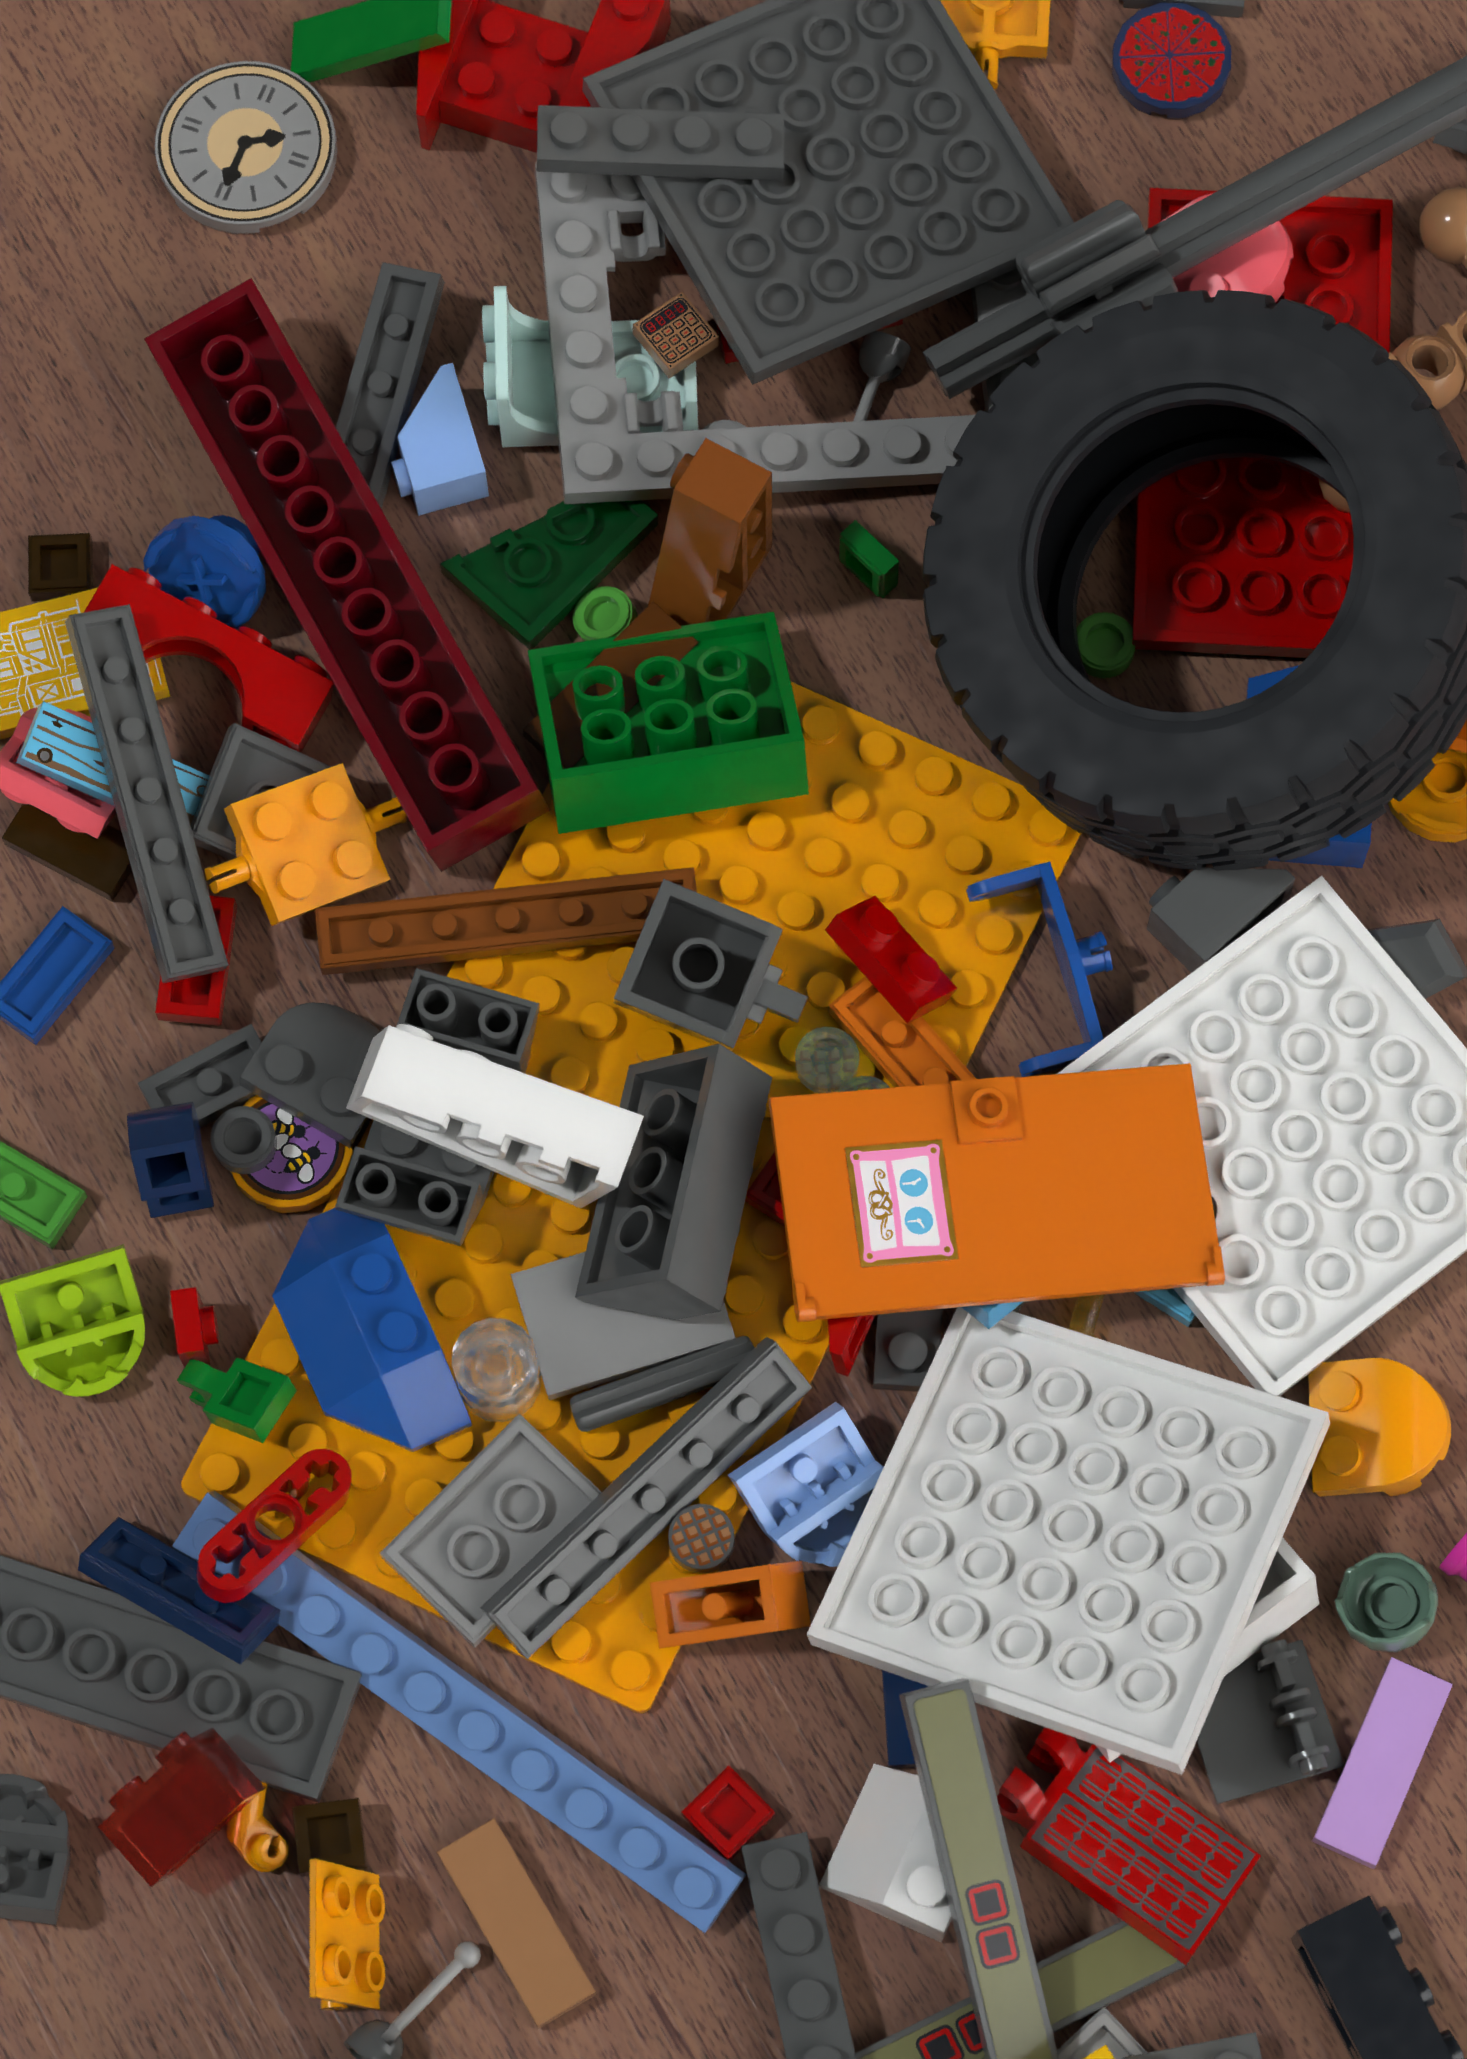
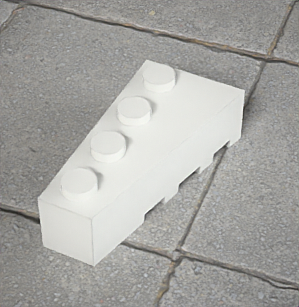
M398 1024L396 1027L388 1025L373 1037L346 1106L349 1110L580 1209L618 1188L644 1117L635 1112L491 1062L477 1053L457 1050L435 1042L429 1033L406 1024Z

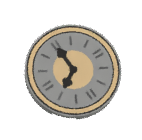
M240 61L210 68L196 75L180 87L167 103L159 119L155 135V156L165 187L174 198L176 205L184 213L197 222L216 230L236 234L260 233V228L281 223L299 212L301 214L306 213L320 199L328 187L335 170L337 140L332 116L326 103L316 89L294 72L277 65L257 61Z

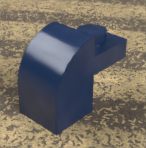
M187 1102L128 1113L127 1126L130 1155L141 1200L147 1201L150 1217L155 1218L214 1207L213 1190L202 1147L200 1125L194 1103Z

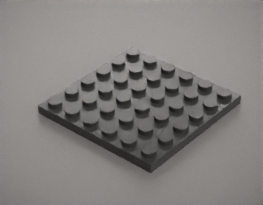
M766 0L583 78L582 91L591 107L784 114V172L782 180L631 175L752 385L1016 269V256L1018 253L1074 223L940 0Z

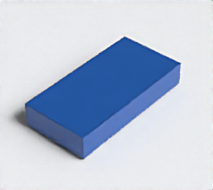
M62 906L0 982V1020L34 1045H37L115 949L113 942Z

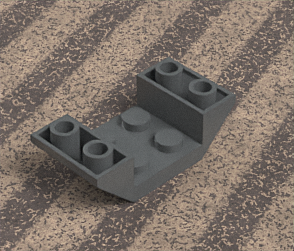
M416 968L397 1025L406 1024L417 1027L429 1033L435 1042L457 1050L477 1053L491 1062L526 1074L540 1006L539 1003ZM373 1120L364 1148L355 1146L335 1207L336 1210L461 1246L484 1205L494 1171Z

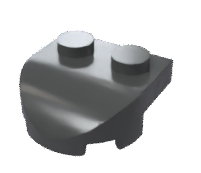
M314 1002L297 1005L284 1012L275 1021L240 1075L239 1085L351 1148L369 1118L347 1109L346 1106L371 1041L380 1031L359 1015L335 1005Z
M0 1774V1918L56 1925L71 1863L65 1810L62 1811L58 1804L49 1797L47 1788L42 1783L21 1775Z

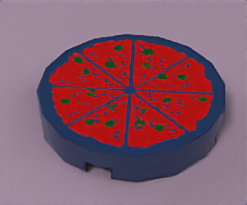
M1159 3L1139 10L1122 25L1113 43L1112 76L1118 90L1137 110L1149 115L1153 111L1158 114H1167L1168 119H1183L1205 111L1221 97L1231 72V45L1223 27L1207 12L1185 3Z

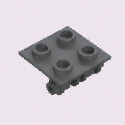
M1286 1639L1268 1643L1261 1647V1652L1254 1653L1223 1677L1196 1741L1217 1805L1344 1767L1302 1639L1288 1644Z

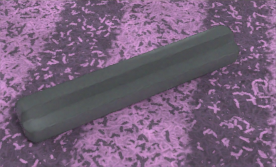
M741 1336L577 1394L570 1399V1409L575 1423L580 1431L587 1432L714 1387L754 1349V1345L748 1336Z

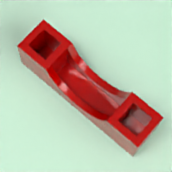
M114 564L110 566L83 613L130 604L146 663L170 655H187L213 664L230 679L238 693L242 707L241 726L302 753L332 698L334 683L326 678L328 674L324 668L308 658L295 656L292 660L271 649V641L254 629L240 626L236 630L216 619L217 614L212 608L195 598L185 597L181 601L161 590V583L143 570L130 567L128 571H125Z

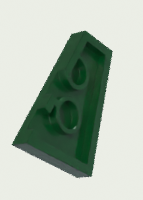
M641 500L564 504V501L547 509L545 516L513 532L509 528L491 537L490 544L464 557L458 554L440 563L441 573L526 648L532 650L575 608L577 602L584 594L594 589L658 525V515Z

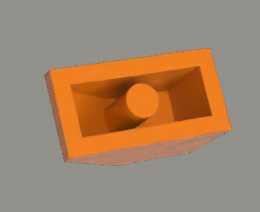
M802 1561L767 1564L650 1583L659 1649L811 1626Z

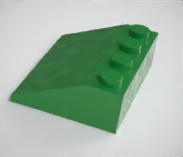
M775 612L681 626V629L613 641L617 637L614 636L527 650L559 834L809 794L805 742ZM693 637L698 641V645L690 650L680 661L669 656H655L644 660L638 665L635 670V682L639 702L627 714L624 713L625 696L621 674L608 666L599 665L586 668L607 648ZM656 675H665L655 686L647 684L650 678ZM573 680L575 708L579 718L582 720L581 734L584 757L572 768L565 769L561 765L550 702ZM599 683L608 685L613 689L608 694L602 696H590L584 693L589 686Z

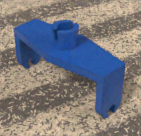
M1050 861L988 878L969 885L968 889H966L969 901L975 902L1037 885L1059 968L1084 1042L1020 1062L1018 1066L1022 1077L1034 1076L1067 1067L1104 1039L1086 976L1102 971H1112L1110 951L1091 955L1104 951V946L1108 944L1102 931L1095 932L1094 935L1075 939Z

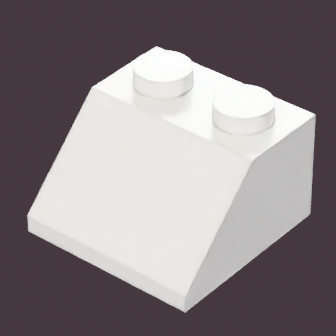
M873 1764L819 1887L942 1943L952 1917L919 1777L911 1773Z

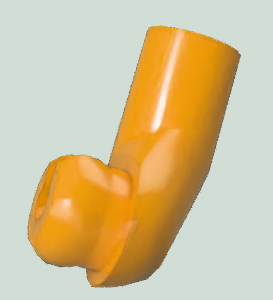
M235 1776L226 1829L227 1838L250 1867L260 1872H271L281 1867L286 1861L288 1845L286 1840L263 1815L268 1785L253 1778Z

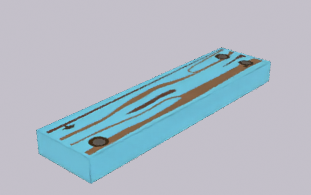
M43 701L37 708L16 763L115 806L93 724ZM172 759L191 825L209 775Z

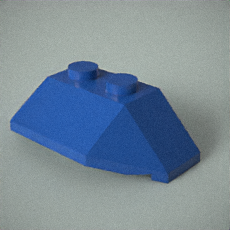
M336 1207L310 1218L272 1297L324 1415L393 1442L395 1445L411 1452L473 1426L439 1342L385 1224L336 1210Z

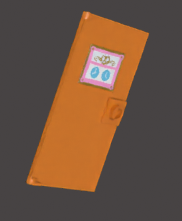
M1191 1063L1016 1078L1015 1076L958 1080L942 1084L770 1097L769 1099L793 1286L794 1312L797 1322L1183 1287L1223 1285L1225 1282L1221 1246H1219Z

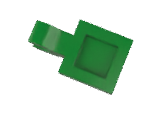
M240 1358L235 1359L227 1373L201 1361L190 1359L177 1379L179 1384L193 1389L189 1399L203 1407V1412L212 1424L261 1443L265 1441L297 1391L288 1376Z

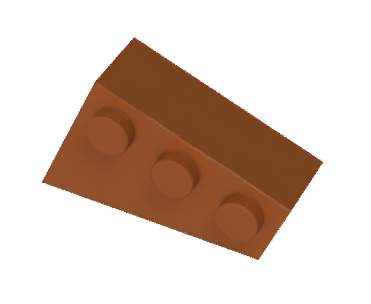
M705 438L695 456L686 453L672 475L670 487L674 491L648 604L649 606L654 601L680 626L728 619L772 548V472Z

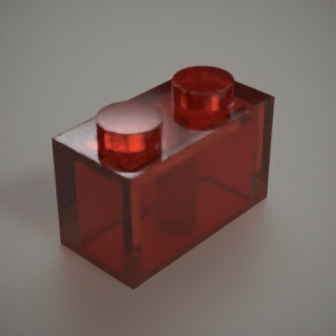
M214 1728L193 1738L186 1731L182 1732L156 1755L155 1759L162 1767L146 1782L138 1775L124 1785L108 1801L115 1811L98 1827L150 1887L176 1873L265 1789L264 1785Z

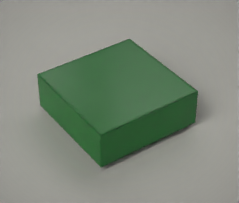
M854 520L840 533L839 561L877 597L880 596L883 599L898 585L899 560L861 524Z

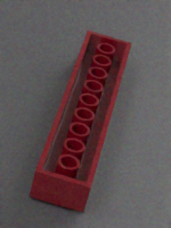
M252 278L144 338L425 850L441 872L550 811L542 793Z

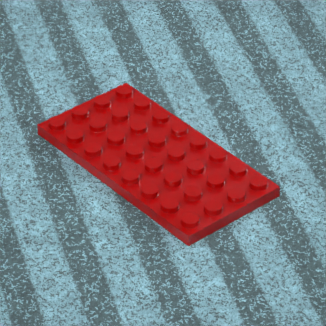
M1150 188L1147 229L1160 223L1191 201L1217 191ZM1323 196L1280 219L1279 222L1286 229L1292 244L1293 259H1290L1288 272L1283 282L1285 290L1275 303L1278 304L1281 299H1288L1319 309L1332 315L1336 321L1335 325L1339 322L1348 323L1368 335L1389 353L1393 199ZM1239 457L1206 461L1178 470L1150 485L1137 495L1132 644L1136 646L1135 649L1307 658L1328 632L1346 594L1353 562L1354 536L1351 514L1338 511L1324 499L1318 477L1294 466L1267 459Z

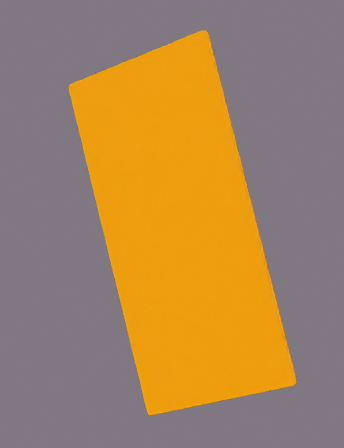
M792 681L791 685L805 742L809 794L559 834L550 783H548L543 797L550 811L527 823L493 888L498 889L694 867L697 893L783 929L769 964L783 970L778 982L779 985L808 997L800 1019L796 1023L766 1011L761 1024L746 1019L732 1051L772 1077L766 1103V1113L761 1126L748 1189L775 1152L769 1108L770 1097L856 1091V1088L864 1085L868 1089H872L871 1087L877 1089L893 1088L892 1084L828 1013V1005L865 976L825 931L835 915L876 896L896 916L898 922L921 948L937 962L940 969L957 987V990L946 1004L921 1017L967 1068L1044 910L1037 885L975 902L969 901L966 889H968L969 885L1049 861L1058 883L1082 834L1055 817L1023 785ZM637 941L459 960L454 962L447 975L449 978L539 1003L540 1008L526 1074L620 1107L629 1065L713 1045L614 1004V996ZM824 1038L825 1049H813V1040ZM827 1038H838L839 1048L828 1049ZM842 1041L845 1042L849 1046V1048H842ZM808 1043H810V1049L803 1050L804 1047ZM852 1050L854 1061L843 1062L842 1051ZM839 1051L840 1062H829L828 1052ZM810 1052L811 1063L800 1064V1054ZM814 1052H825V1062L814 1063ZM854 1064V1074L844 1075L843 1065ZM829 1065H840L841 1076H829ZM811 1066L812 1077H802L800 1067ZM814 1066H826V1076L815 1077ZM844 1078H851L850 1081L846 1085H844ZM826 1079L827 1090H817L815 1080ZM830 1079H841V1088L830 1090ZM805 1080H812V1086L808 1085ZM371 1119L357 1147L364 1148L373 1119ZM494 1172L484 1205L461 1246L385 1224L439 1342L473 1426L411 1452L395 1445L393 1442L324 1415L277 1306L274 1303L245 1361L288 1376L297 1389L296 1393L263 1443L211 1423L182 1478L181 1487L189 1498L200 1503L207 1492L216 1491L243 1510L306 1452L314 1449H328L340 1454L347 1461L351 1469L352 1480L349 1497L345 1505L297 1550L446 1621L381 1558L380 1552L518 1414L524 1417L586 1478L603 1492L711 1388L587 1432H582L577 1427L570 1409V1399L577 1394L606 1384L549 1401L511 1274L586 1252L598 1199L580 1209ZM343 1182L333 1192L322 1213L335 1208ZM745 1202L740 1222V1231L736 1240L728 1276L727 1290L723 1299L735 1338L748 1336L754 1348L765 1337L776 1341L809 1384H811L829 1348L828 1320L820 1319L797 1322L794 1312L793 1286L785 1227ZM804 1396L689 1506L707 1504L723 1511L732 1523L735 1538L749 1509L728 1474L786 1435ZM310 1473L309 1488L306 1494L298 1500L304 1512L307 1498L318 1488L324 1487L332 1492L334 1476L328 1473L324 1477L318 1478ZM268 1511L256 1520L281 1539L287 1537L294 1529L291 1519L279 1511ZM670 1523L528 1659L514 1648L497 1627L484 1640L635 1713H645L652 1707L681 1646L659 1649L650 1583L703 1574L693 1573L682 1568L673 1558L668 1540ZM717 1569V1570H715V1571H713V1572H710V1573H716V1572L719 1571V1569Z

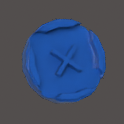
M218 515L212 518L189 516L174 519L153 538L143 559L144 571L146 572L148 569L149 574L161 583V590L181 601L185 597H192L205 603L216 612L217 620L236 630L252 618L260 607L266 592L265 569L258 557L260 549L248 527L234 517Z

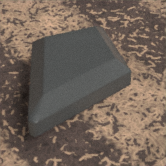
M1440 919L1367 929L1425 999L1467 977V968Z

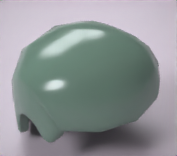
M1373 1553L1346 1569L1337 1598L1334 1601L1336 1611L1352 1639L1373 1651L1397 1653L1416 1645L1433 1625L1438 1608V1591L1431 1575L1419 1562L1403 1553Z

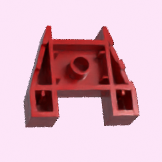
M452 0L450 42L419 51L416 116L421 148L430 151L441 123L537 153L538 105L591 107L582 91L583 78L662 45L671 25L670 0H601L588 32L491 2V0Z

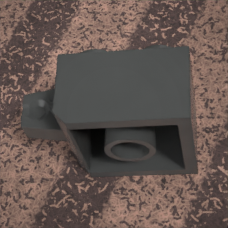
M663 879L614 996V1004L713 1045L721 1044L730 1051H733L746 1019L761 1024L766 1011L797 1023L808 997L779 985L778 982L783 970L769 964L783 929Z

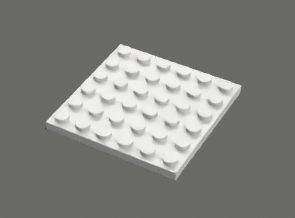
M1320 876L1057 1073L1065 1074L1191 1063L1219 1246H1221L1225 1282L1223 1285L1173 1289L1252 1386L1257 1390L1279 1397L1467 1251V1048L1323 876Z
M957 1307L807 1632L810 1644L927 1686H934L960 1678L969 1679L975 1703L1182 1775L1330 1426L1329 1414L1320 1409L1011 1311L988 1329L962 1307Z

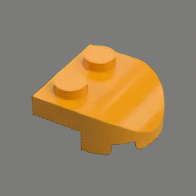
M1365 1358L1323 1362L1308 1374L1309 1406L1328 1412L1330 1426L1312 1466V1490L1319 1497L1385 1492L1390 1497L1405 1494L1422 1485L1421 1480L1433 1469L1438 1460H1444L1451 1439L1449 1411L1442 1396L1426 1379L1413 1369L1390 1359Z

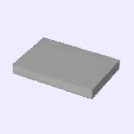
M585 1252L511 1274L549 1401L619 1380L735 1339L724 1300L721 1312L679 1320H670L580 1301L575 1298Z
M518 1414L380 1552V1555L389 1566L475 1648L496 1627L480 1607L602 1492L524 1417Z

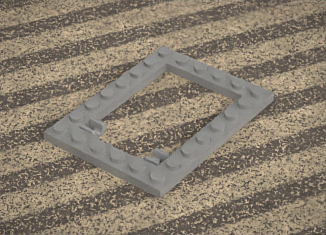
M535 162V184L564 504L670 499L674 491L670 487V481L678 463L686 453L695 456L705 438L771 471L772 493L940 484L946 466H955L957 460L953 456V451L975 415L684 431L680 392L662 391L660 398L654 401H640L637 399V393H627L626 378L616 377L607 272H615V261L652 260L656 256L665 255L664 231L631 175L536 172L537 162ZM642 223L643 233L633 237L625 236L621 233V224ZM1017 268L971 288L975 323L1027 295L1021 282L1023 278ZM1037 352L982 382L985 412H988L993 406L989 396L1023 362L1029 366L1039 360ZM662 426L663 432L640 433V427Z

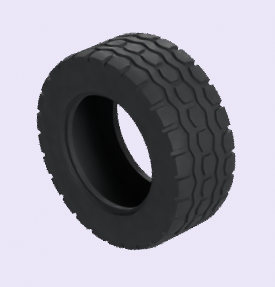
M1205 290L1175 292L1154 296L1153 305L1146 307L1142 301L1137 300L1112 308L1092 317V327L1083 330L1079 325H1076L1052 339L1036 351L1039 360L1032 366L1024 362L1019 365L989 396L993 406L988 412L979 410L953 451V456L957 462L955 466H946L938 486L930 515L935 521V525L929 526L927 529L923 554L922 580L926 585H929L928 588L924 589L923 594L925 621L930 643L934 648H938L935 653L938 669L951 698L957 706H960L963 718L989 751L1048 811L1078 833L1090 835L1094 842L1135 859L1149 856L1150 862L1154 864L1200 870L1201 867L1205 868L1206 864H1212L1215 870H1241L1265 866L1268 864L1269 858L1276 856L1281 862L1308 855L1329 846V838L1340 834L1344 839L1368 826L1386 813L1384 805L1393 798L1401 801L1435 767L1432 758L1437 752L1446 753L1467 720V464L1442 416L1432 405L1430 397L1415 377L1399 361L1389 359L1387 350L1368 335L1348 323L1339 322L1335 325L1334 317L1319 309L1288 299H1281L1276 304L1271 295L1218 290L1215 297H1210ZM1246 457L1282 462L1302 469L1327 483L1347 500L1352 519L1354 543L1351 575L1344 600L1331 627L1314 651L1280 682L1244 701L1200 712H1167L1135 706L1111 696L1090 682L1082 662L1076 628L1077 601L1084 570L1095 545L1107 526L1134 497L1147 487L1167 475L1198 463L1222 458Z

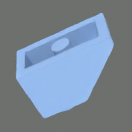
M453 363L442 365L398 435L401 459L391 461L400 497L412 495L418 516L489 497L486 471Z

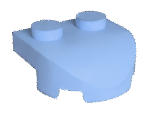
M834 1402L738 1467L728 1476L764 1534L786 1554L797 1561L801 1560L808 1563L835 1567L839 1565L884 1466L874 1459L844 1407Z

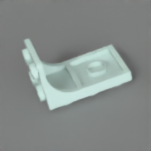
M494 286V305L482 306L483 340L486 343L487 361L483 363L484 396L485 400H487L488 425H500L502 447L557 446L559 441L548 321L536 319L517 311L508 300L507 286ZM639 320L611 321L616 377L626 378L627 393H637V399L640 401H654L660 398L662 391L680 392L683 430H698L696 361L669 379L632 334L633 324ZM662 426L640 427V433L663 432Z

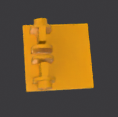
M310 1859V1997L321 1999V2010H346L348 2005L370 2010H380V1990L385 1982V1965L380 1955L379 1923L384 1917L385 1899L383 1891L379 1886V1875L319 1859Z

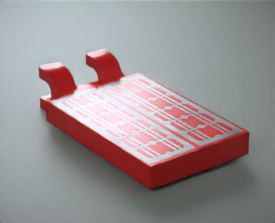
M1044 1727L1026 1759L1044 1771L1054 1774L1056 1777L1043 1794L1041 1788L1032 1778L1015 1767L1001 1786L1000 1793L997 1795L1001 1815L1017 1822L1029 1831L1019 1847L1181 1963L1187 1965L1261 1855L1123 1757L1118 1756L1112 1762H1109L1095 1744H1092L1085 1753L1081 1750L1074 1737Z

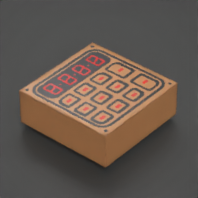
M680 292L633 324L632 334L669 379L716 348L719 343V336L683 292Z

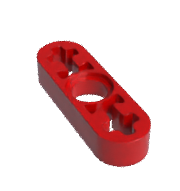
M314 1449L297 1459L202 1547L197 1567V1581L201 1590L211 1599L225 1603L241 1600L254 1590L345 1505L349 1497L352 1480L351 1469L347 1461L340 1454L328 1449ZM310 1473L318 1478H322L328 1473L334 1476L332 1492L324 1487L318 1488L307 1498L304 1512L298 1500L306 1494L309 1488ZM268 1511H279L291 1519L294 1529L287 1537L272 1540L259 1533L255 1525L256 1520ZM245 1539L251 1550L240 1561L239 1578L230 1573L223 1575L221 1578L215 1576L216 1559L219 1558L226 1564L232 1562L242 1553Z

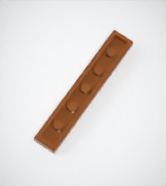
M694 867L315 908L322 975L638 941L663 879L697 892Z

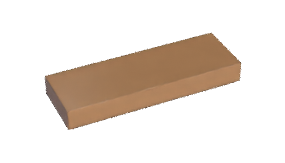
M495 1818L437 1851L441 1862L538 2029L596 1995L595 1989Z

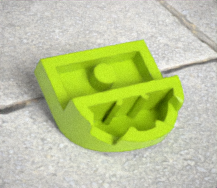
M124 1244L0 1281V1293L17 1345L16 1352L23 1367L32 1378L38 1379L50 1388L61 1391L64 1395L82 1397L105 1392L127 1377L144 1346L145 1315Z

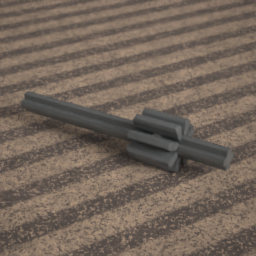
M1467 56L1147 230H1144L1138 214L1129 204L1121 200H1115L1018 253L1016 256V268L1023 278L1021 282L1027 295L923 351L924 357L944 395L948 396L949 399L959 395L1036 353L1037 350L1052 339L1076 325H1079L1083 330L1092 327V317L1137 300L1142 301L1146 307L1153 305L1154 296L1179 292L1173 279L1177 275L1467 118Z

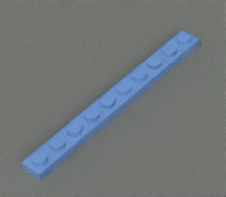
M207 1492L172 1547L198 1562L202 1547L242 1510L218 1492ZM258 1521L255 1522L257 1530L264 1537L272 1540L281 1539ZM245 1539L242 1553L232 1562L226 1564L219 1558L216 1559L215 1573L221 1576L230 1573L239 1578L240 1561L251 1550ZM298 1550L292 1553L250 1592L280 1609L279 1625L333 1664L360 1672L362 1674L360 1683L704 1933L712 1927L747 1875Z

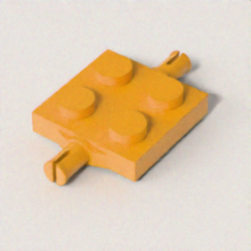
M940 0L982 71H988L987 79L994 90L998 88L999 58L1002 59L1010 56L1047 59L1050 0Z
M341 763L232 803L224 808L236 838L237 858L205 868V879L209 881L224 874H230L208 885L214 894L247 881L248 885L260 897L270 924L274 926L314 911L315 908H322L391 880L376 845V832L405 823L407 815L402 810L386 817L382 816L402 807L397 797L365 809V806L358 800L345 767Z

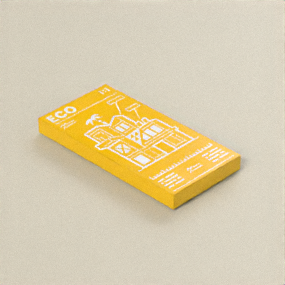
M98 588L0 612V740L12 737L21 715L32 708H38L43 701L64 711L70 709L90 716L65 621L69 615L83 613ZM161 658L146 663L156 700L171 697Z

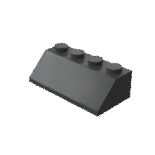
M721 1044L629 1065L620 1107L644 1117L618 1188L600 1197L597 1201L575 1298L588 1304L670 1320L721 1312L735 1244L740 1231V1222L748 1185L753 1172V1162L761 1126L766 1113V1103L772 1081L771 1076Z

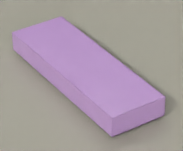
M1391 1657L1312 1842L1371 1869L1376 1867L1453 1684Z

